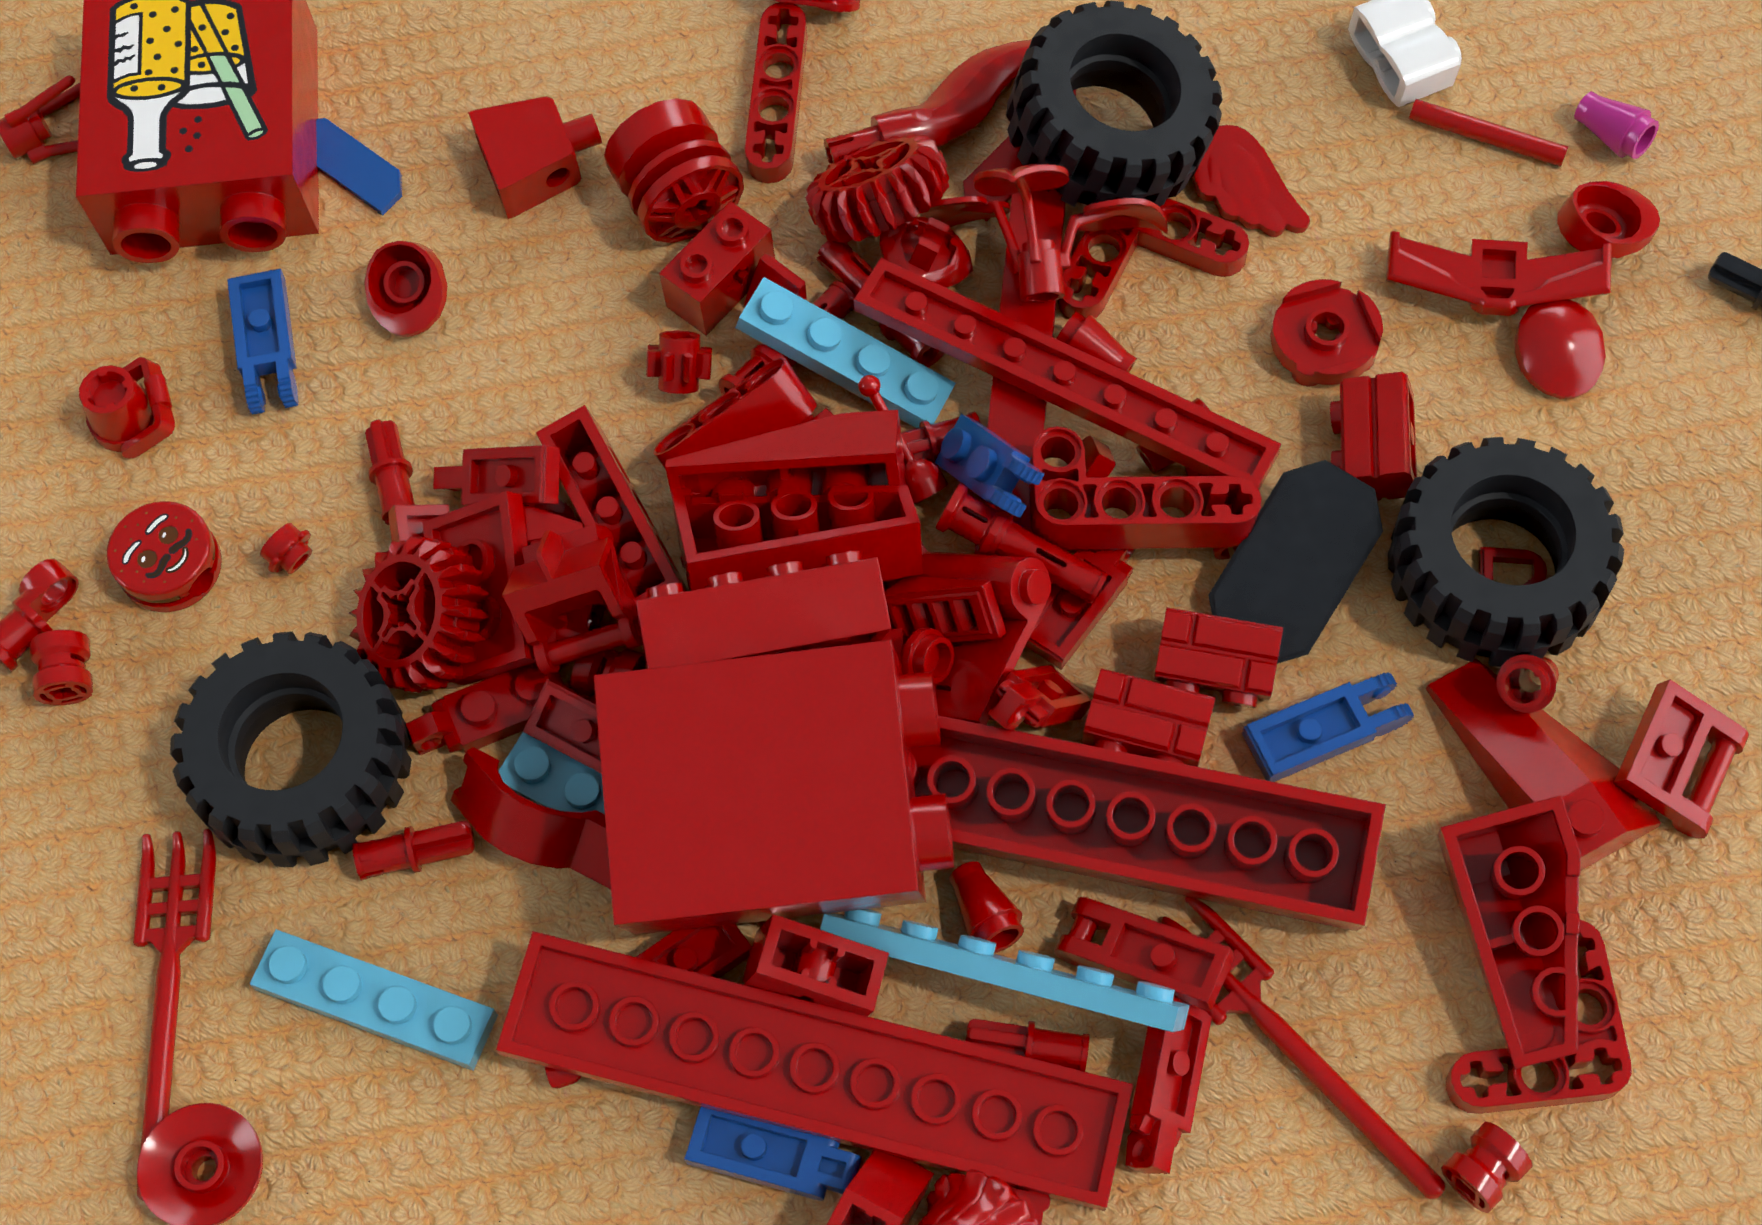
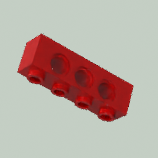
M583 405L537 431L536 434L543 446L560 447L559 478L584 526L587 527L593 524L603 525L611 530L614 537L613 544L620 573L623 574L626 596L634 601L647 599L646 589L669 583H682L683 591H689L609 440L587 407Z

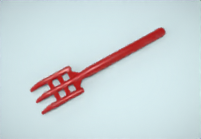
M209 828L203 830L200 874L185 875L186 857L183 838L180 831H175L172 834L170 876L155 877V854L150 834L142 836V856L133 944L137 947H145L152 943L161 955L155 981L140 1151L154 1127L169 1115L181 981L180 954L194 940L207 942L211 936L217 859L213 833ZM199 888L198 899L183 900L185 889ZM168 891L167 902L152 903L153 892ZM197 914L196 925L181 926V915ZM166 917L165 928L150 929L151 918ZM137 1184V1197L143 1201Z
M1185 897V902L1214 931L1207 939L1220 944L1225 942L1231 947L1234 954L1233 962L1222 985L1229 994L1218 1004L1215 1003L1212 1011L1200 1009L1212 1016L1211 1021L1215 1025L1223 1024L1228 1013L1249 1014L1269 1040L1426 1198L1434 1200L1442 1196L1446 1188L1444 1180L1278 1013L1261 1001V982L1271 979L1274 975V970L1212 908L1197 898ZM1164 916L1161 920L1162 924L1191 933L1167 916ZM1244 961L1253 971L1240 982L1231 972Z

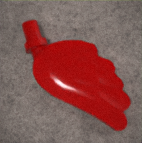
M1234 125L1219 126L1193 175V184L1198 197L1204 201L1214 202L1224 219L1230 221L1239 220L1246 228L1252 230L1260 229L1270 237L1280 236L1285 229L1293 233H1304L1310 225V218L1286 188L1265 149L1245 129Z

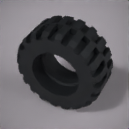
M1106 1L1103 7H1097L1096 2L1078 5L1075 7L1073 14L1070 10L1062 11L1051 18L1049 25L1043 26L1038 30L1023 57L1007 102L1006 117L1010 122L1007 131L1010 142L1014 148L1020 147L1017 157L1022 165L1052 164L1063 166L1068 170V183L1054 190L1063 195L1061 201L1073 207L1076 206L1077 202L1089 205L1121 198H1142L1152 201L1158 206L1164 205L1167 198L1176 197L1186 187L1189 179L1195 174L1219 127L1222 116L1219 106L1223 99L1219 82L1213 81L1217 73L1210 58L1200 55L1199 52L1202 47L1191 34L1184 36L1178 31L1179 23L1168 16L1162 20L1152 15L1153 9L1138 4L1135 9L1124 7L1123 1ZM1097 86L1121 92L1141 106L1151 120L1153 128L1142 131H1126L1110 127L1092 117L1078 102L1073 90Z
M1503 437L1483 438L1478 448H1474L1472 442H1465L1452 447L1448 459L1445 456H1437L1425 466L1422 476L1416 477L1407 490L1391 536L1392 543L1388 551V569L1394 574L1391 587L1398 601L1408 600L1404 614L1412 625L1419 627L1424 624L1429 629L1426 639L1439 648H1442L1445 643L1458 648L1459 651L1456 657L1470 662L1474 661L1476 655L1489 657L1488 664L1490 666L1501 667L1510 658L1522 654L1544 658L1548 650L1551 655L1557 656L1569 649L1576 637H1583L1591 628L1617 581L1616 576L1623 564L1624 548L1619 542L1624 532L1621 518L1617 514L1609 515L1614 501L1606 488L1602 486L1595 489L1591 484L1595 476L1581 463L1576 468L1565 461L1568 454L1554 447H1551L1550 451L1546 452L1534 448L1536 441L1517 438L1515 444H1504ZM1487 519L1507 521L1521 526L1537 537L1545 546L1552 559L1555 575L1544 581L1529 585H1508L1488 579L1471 568L1461 557L1454 544L1452 532L1467 523Z
M293 631L274 633L273 642L262 644L257 637L242 643L243 651L232 658H229L225 652L211 663L216 670L207 679L201 675L197 677L188 689L194 697L190 705L182 703L174 719L182 733H174L171 737L170 755L178 763L173 769V774L177 786L187 796L185 801L214 835L228 848L235 847L243 857L258 863L268 857L276 867H294L297 864V857H304L312 866L328 862V851L338 847L344 854L352 851L353 843H357L355 839L366 829L375 834L385 824L386 820L381 812L386 805L392 808L397 807L404 793L397 779H405L410 775L412 759L406 749L411 745V738L406 722L402 717L403 712L381 674L369 659L362 660L355 648L342 641L335 642L332 646L326 635L312 632L306 633L303 641H298ZM302 710L326 711L341 718L343 722L342 736L337 751L327 766L315 777L298 786L283 790H264L247 784L245 781V765L250 748L259 734L272 722L287 714Z

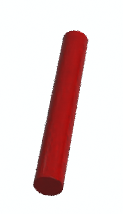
M1415 99L1409 116L1411 120L1560 167L1569 147L1419 99Z

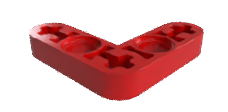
M1167 198L1164 205L1159 206L1165 213L1167 222H1181L1188 228V235L1181 239H1170L1159 230L1144 227L1085 231L1071 257V268L1065 269L1063 273L1065 296L1057 300L1059 309L1069 319L1076 311L1086 318L1090 314L1097 318L1107 305L1137 246L1211 275L1220 277L1232 276L1240 272L1245 266L1249 248L1248 235L1243 228L1235 223ZM1198 233H1204L1205 238L1201 239L1200 247H1196ZM1106 243L1114 246L1119 255L1111 261L1102 262L1094 259L1089 250L1097 244ZM1223 243L1232 246V250H1228L1224 256L1215 253L1216 249H1220ZM1088 274L1093 278L1091 295H1085L1082 301L1075 300L1073 293L1078 294L1082 290Z
M1580 920L1578 946H1586L1587 952L1579 960L1582 979H1579L1578 994H1589L1595 997L1603 1009V1017L1599 1023L1593 1025L1578 1021L1577 1053L1565 1056L1569 1057V1065H1567L1564 1057L1543 1062L1552 1069L1555 1076L1553 1089L1547 1092H1536L1530 1089L1523 1081L1522 1068L1514 1070L1507 1048L1474 1051L1460 1057L1451 1067L1446 1077V1091L1450 1100L1457 1108L1467 1113L1483 1114L1603 1101L1615 1096L1628 1084L1632 1074L1630 1054L1605 944L1600 932L1592 924ZM1590 974L1595 976V979L1584 978ZM1594 1055H1599L1602 1065L1613 1066L1615 1072L1605 1080V1084H1601L1597 1074L1578 1075L1571 1082L1574 1089H1569V1070L1587 1067L1594 1060ZM1502 1063H1507V1083L1513 1096H1507L1506 1094L1507 1083H1498L1488 1086L1483 1092L1482 1098L1476 1097L1474 1088L1463 1087L1461 1081L1467 1077L1471 1068L1477 1070L1479 1078H1497L1505 1070Z

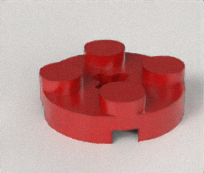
M1331 279L1308 281L1294 287L1283 298L1281 306L1276 310L1270 340L1277 359L1284 368L1291 372L1293 379L1297 383L1307 387L1316 386L1317 384L1337 385L1344 378L1359 377L1364 372L1370 370L1374 365L1381 341L1383 322L1377 306L1368 295L1360 290L1357 291L1356 295L1350 290L1340 288L1342 282ZM1325 323L1329 330L1338 329L1340 333L1335 336L1334 340L1320 339L1315 335L1318 324Z

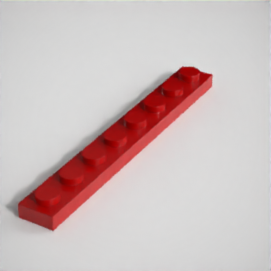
M880 258L854 298V309L856 312L1204 476L1244 477L1260 489L1279 455L1282 444L883 258Z

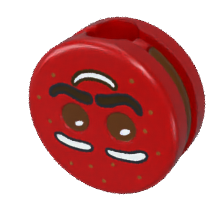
M153 502L133 510L117 524L107 545V564L116 582L134 603L154 612L179 611L200 601L213 588L219 577L222 565L220 546L203 518L190 507L177 502Z

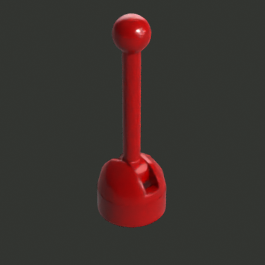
M873 375L862 377L858 384L860 393L870 398L876 411L889 410L879 393L881 388L879 379ZM902 435L905 482L915 504L937 493L947 486L948 483L936 464L926 459L914 457Z

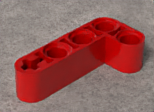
M1050 427L1040 432L1034 440L1030 464L1038 468L1045 475L1039 485L1029 484L1032 533L1061 547L1063 550L1228 548L1239 546L1252 531L1261 509L1262 498L1259 489L1253 482L1244 477H1086L1083 442L1074 431L1065 427ZM1059 458L1065 461L1067 465L1054 467L1047 464L1044 460ZM1167 507L1177 508L1186 516L1181 518L1171 517L1162 509ZM1056 508L1063 509L1071 517L1056 519L1050 516L1047 511ZM1118 508L1126 512L1128 517L1122 519L1113 518L1104 510Z

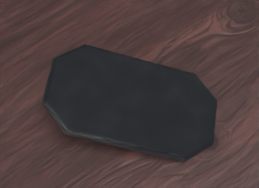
M1326 460L1283 472L1259 511L1249 536L1239 544L1208 595L1212 615L1283 627L1277 664L1308 655L1383 532L1375 489Z

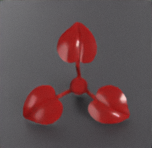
M1052 164L1023 165L1014 170L1007 168L990 169L977 173L973 178L976 191L986 196L998 197L1020 193L1028 240L1022 243V252H1020L1006 216L1010 212V204L1008 202L987 201L982 196L953 197L931 201L929 211L920 214V217H932L950 227L996 217L1013 259L1014 274L1019 275L1020 298L1024 302L1033 303L1054 301L1065 296L1063 269L1071 268L1070 254L1077 230L1100 231L1144 227L1168 233L1167 218L1157 204L1142 198H1121L1089 204L1083 208V213L1071 215L1061 251L1055 249L1054 240L1038 239L1031 191L1055 189L1067 184L1069 181L1068 170L1063 166Z

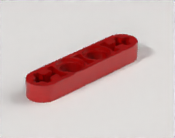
M779 2L769 6L763 12L759 26L745 141V155L750 175L757 181L767 184L777 183L785 179L791 173L794 163L808 36L805 13L799 6L791 3ZM781 24L791 25L787 29V45L779 44L777 31L781 29ZM774 63H786L793 68V71L784 78H773L766 74V69ZM770 105H780L788 110V114L779 121H768L760 115ZM766 139L774 140L776 154L773 156L772 162L762 161L766 156Z

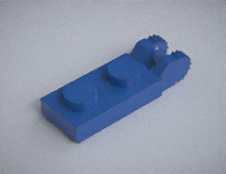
M281 268L227 279L237 368L243 378L245 398L250 413L253 415L265 412L266 399L260 376L277 373L278 394L285 408L298 406L297 383L293 369H297L286 279Z
M962 413L954 428L944 437L941 451L935 460L937 465L985 501L1017 517H1021L1027 507L1019 497L1012 494L1017 482L1020 479L1028 484L1039 485L1045 475L1029 463L1031 458L981 423Z
M1389 672L1383 673L1354 685L1348 682L1244 726L1242 735L1265 780L1271 782L1278 781L1371 742L1376 736L1385 735L1408 724L1414 718V714L1406 703L1390 707L1370 717L1363 705L1373 702L1375 699L1387 696L1395 689L1397 683L1392 674Z

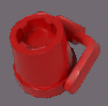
M139 357L123 368L113 365L99 367L91 371L82 380L79 387V399L86 414V424L96 442L105 449L122 452L124 458H136L173 433L175 420L171 409L172 402L166 378L163 376L158 363L144 357ZM143 377L145 389L137 383Z

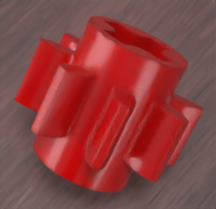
M680 330L665 331L659 334V345H648L646 376L658 377V389L660 391L674 394L694 393L699 390V379H711L712 348L700 347V335L698 333Z

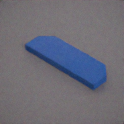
M316 119L318 170L383 216L402 197V175L400 170L328 119Z

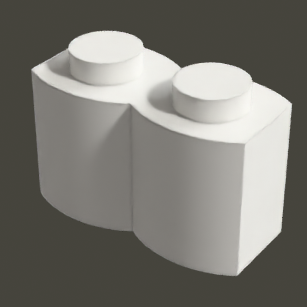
M1371 0L1354 7L1348 30L1354 45L1363 59L1373 67L1382 89L1397 107L1404 106L1415 101V99H1421L1453 86L1461 65L1460 48L1452 37H1447L1435 25V12L1429 0Z

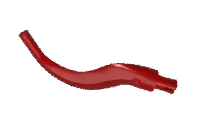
M1032 39L1009 42L985 49L956 67L922 104L874 115L871 117V127L824 139V147L829 164L837 163L843 159V155H850L858 151L860 147L870 146L877 140L881 142L888 140L894 135L900 137L907 134L926 135L930 140H934L936 147L939 148L969 132L984 120L1001 92L1016 78L1025 52L1029 48Z

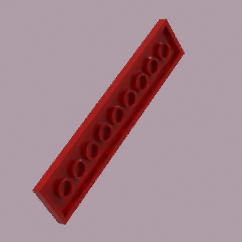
M532 931L496 1048L499 1055L832 1139L870 1151L875 1150L939 1169L966 1174L970 1169L985 1172L988 1176L1000 1178L1013 1188L1046 1194L1055 1199L1105 1211L1108 1205L1133 1084L535 931Z

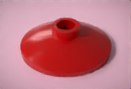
M198 1103L180 1108L160 1121L148 1135L142 1146L137 1164V1184L141 1197L149 1210L169 1225H220L239 1213L250 1201L258 1187L263 1170L261 1141L250 1122L237 1111L227 1106L214 1103ZM214 1160L216 1163L214 1175L206 1181H199L197 1172L200 1165L205 1161Z

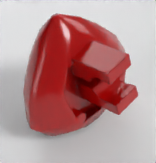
M916 216L913 222H905L898 226L896 230L891 229L880 234V251L883 259L948 289L954 287L973 272L971 254L966 245L949 228V225L932 217Z

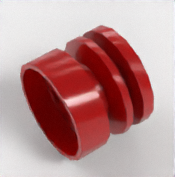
M679 98L663 100L638 110L619 125L609 138L604 152L606 166L621 192L629 198L630 207L633 213L639 217L640 225L648 236L658 242L675 243L694 238L730 201L737 205L744 190L741 172L731 161L728 151L719 144L718 135L703 110L690 100Z

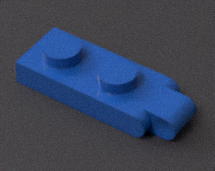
M700 1107L684 1160L691 1166L814 1200L824 1201L827 1190L840 1194L844 1193L846 1187L858 1173L862 1157L839 1149L840 1143L832 1139Z

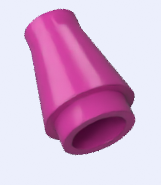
M1592 91L1582 98L1574 114L1575 120L1584 124L1620 158L1627 155L1633 159L1641 157L1652 144L1659 128V122L1651 118L1650 110L1605 98Z

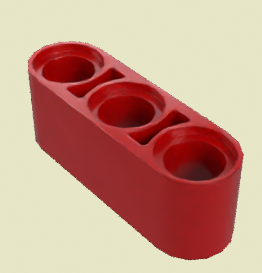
M778 358L762 366L670 432L656 445L653 454L665 468L667 459L798 425L812 414L817 406V402L786 359Z

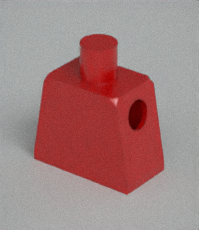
M547 96L468 112L478 145L508 219L516 217L577 185L582 177L575 153L602 144V139L592 113L563 123L553 98Z

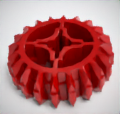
M907 134L903 137L894 135L882 142L877 140L870 146L860 147L858 151L850 155H843V159L837 163L829 164L825 172L817 174L814 181L806 189L807 195L805 198L809 205L808 212L814 225L818 226L821 234L825 235L829 241L847 243L853 239L860 242L869 236L878 237L885 231L896 230L898 226L905 222H913L914 217L929 211L931 201L940 200L943 197V194L949 188L948 180L950 179L946 170V161L941 150L938 151L934 140H930L926 135Z
M421 536L416 538L408 537L407 541H392L388 551L375 553V567L362 569L366 582L363 588L353 590L359 597L357 608L349 612V614L357 619V626L349 636L360 642L357 652L361 659H369L389 688L413 693L447 688L449 680L463 678V663L476 661L473 651L474 644L486 640L479 632L481 621L491 617L481 607V603L490 594L478 586L483 572L472 566L471 556L458 550V547L452 546L450 542Z

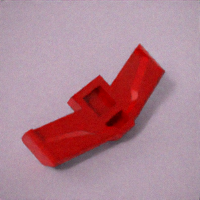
M1392 231L1388 244L1386 281L1401 283L1468 302L1471 309L1479 314L1512 316L1519 312L1522 306L1610 294L1612 245L1603 244L1600 249L1527 259L1528 242L1472 239L1470 256L1402 238L1400 237V232Z

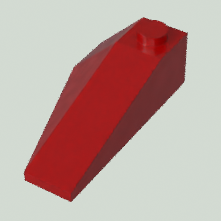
M898 410L840 413L667 459L665 464L670 492L671 489L691 488L692 497H719V488H743L744 496H777L778 487H801L802 491L812 495H828L832 486L906 485L904 450Z
M1474 659L1473 662H1469L1427 685L1426 691L1508 809L1562 795L1581 853V871L1661 825V821L1650 806L1613 783L1619 771L1617 766L1544 710L1534 713H1522L1508 707L1498 693L1496 684L1497 674L1479 660Z
M1562 795L1440 827L1437 838L1514 1070L1576 1054L1578 1048L1579 977L1577 972L1578 935L1580 931L1579 876L1581 873V853Z

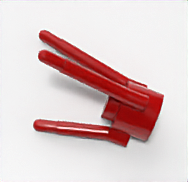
M68 75L22 107L5 114V117L0 119V135L15 159L28 154L31 162L35 164L48 157L77 152L78 140L46 146L44 140L52 137L44 117L80 97V83L71 87L75 83L73 76Z

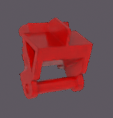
M593 524L562 535H558L552 530L545 531L541 542L522 547L524 564L513 568L502 596L527 644L533 646L536 664L544 675L558 672L561 664L626 645L629 649L643 645L636 601L625 594L623 574L620 573L613 544L614 537L611 530L606 526ZM599 603L608 608L612 617L618 621L617 623L557 641L556 631L569 623L567 612Z

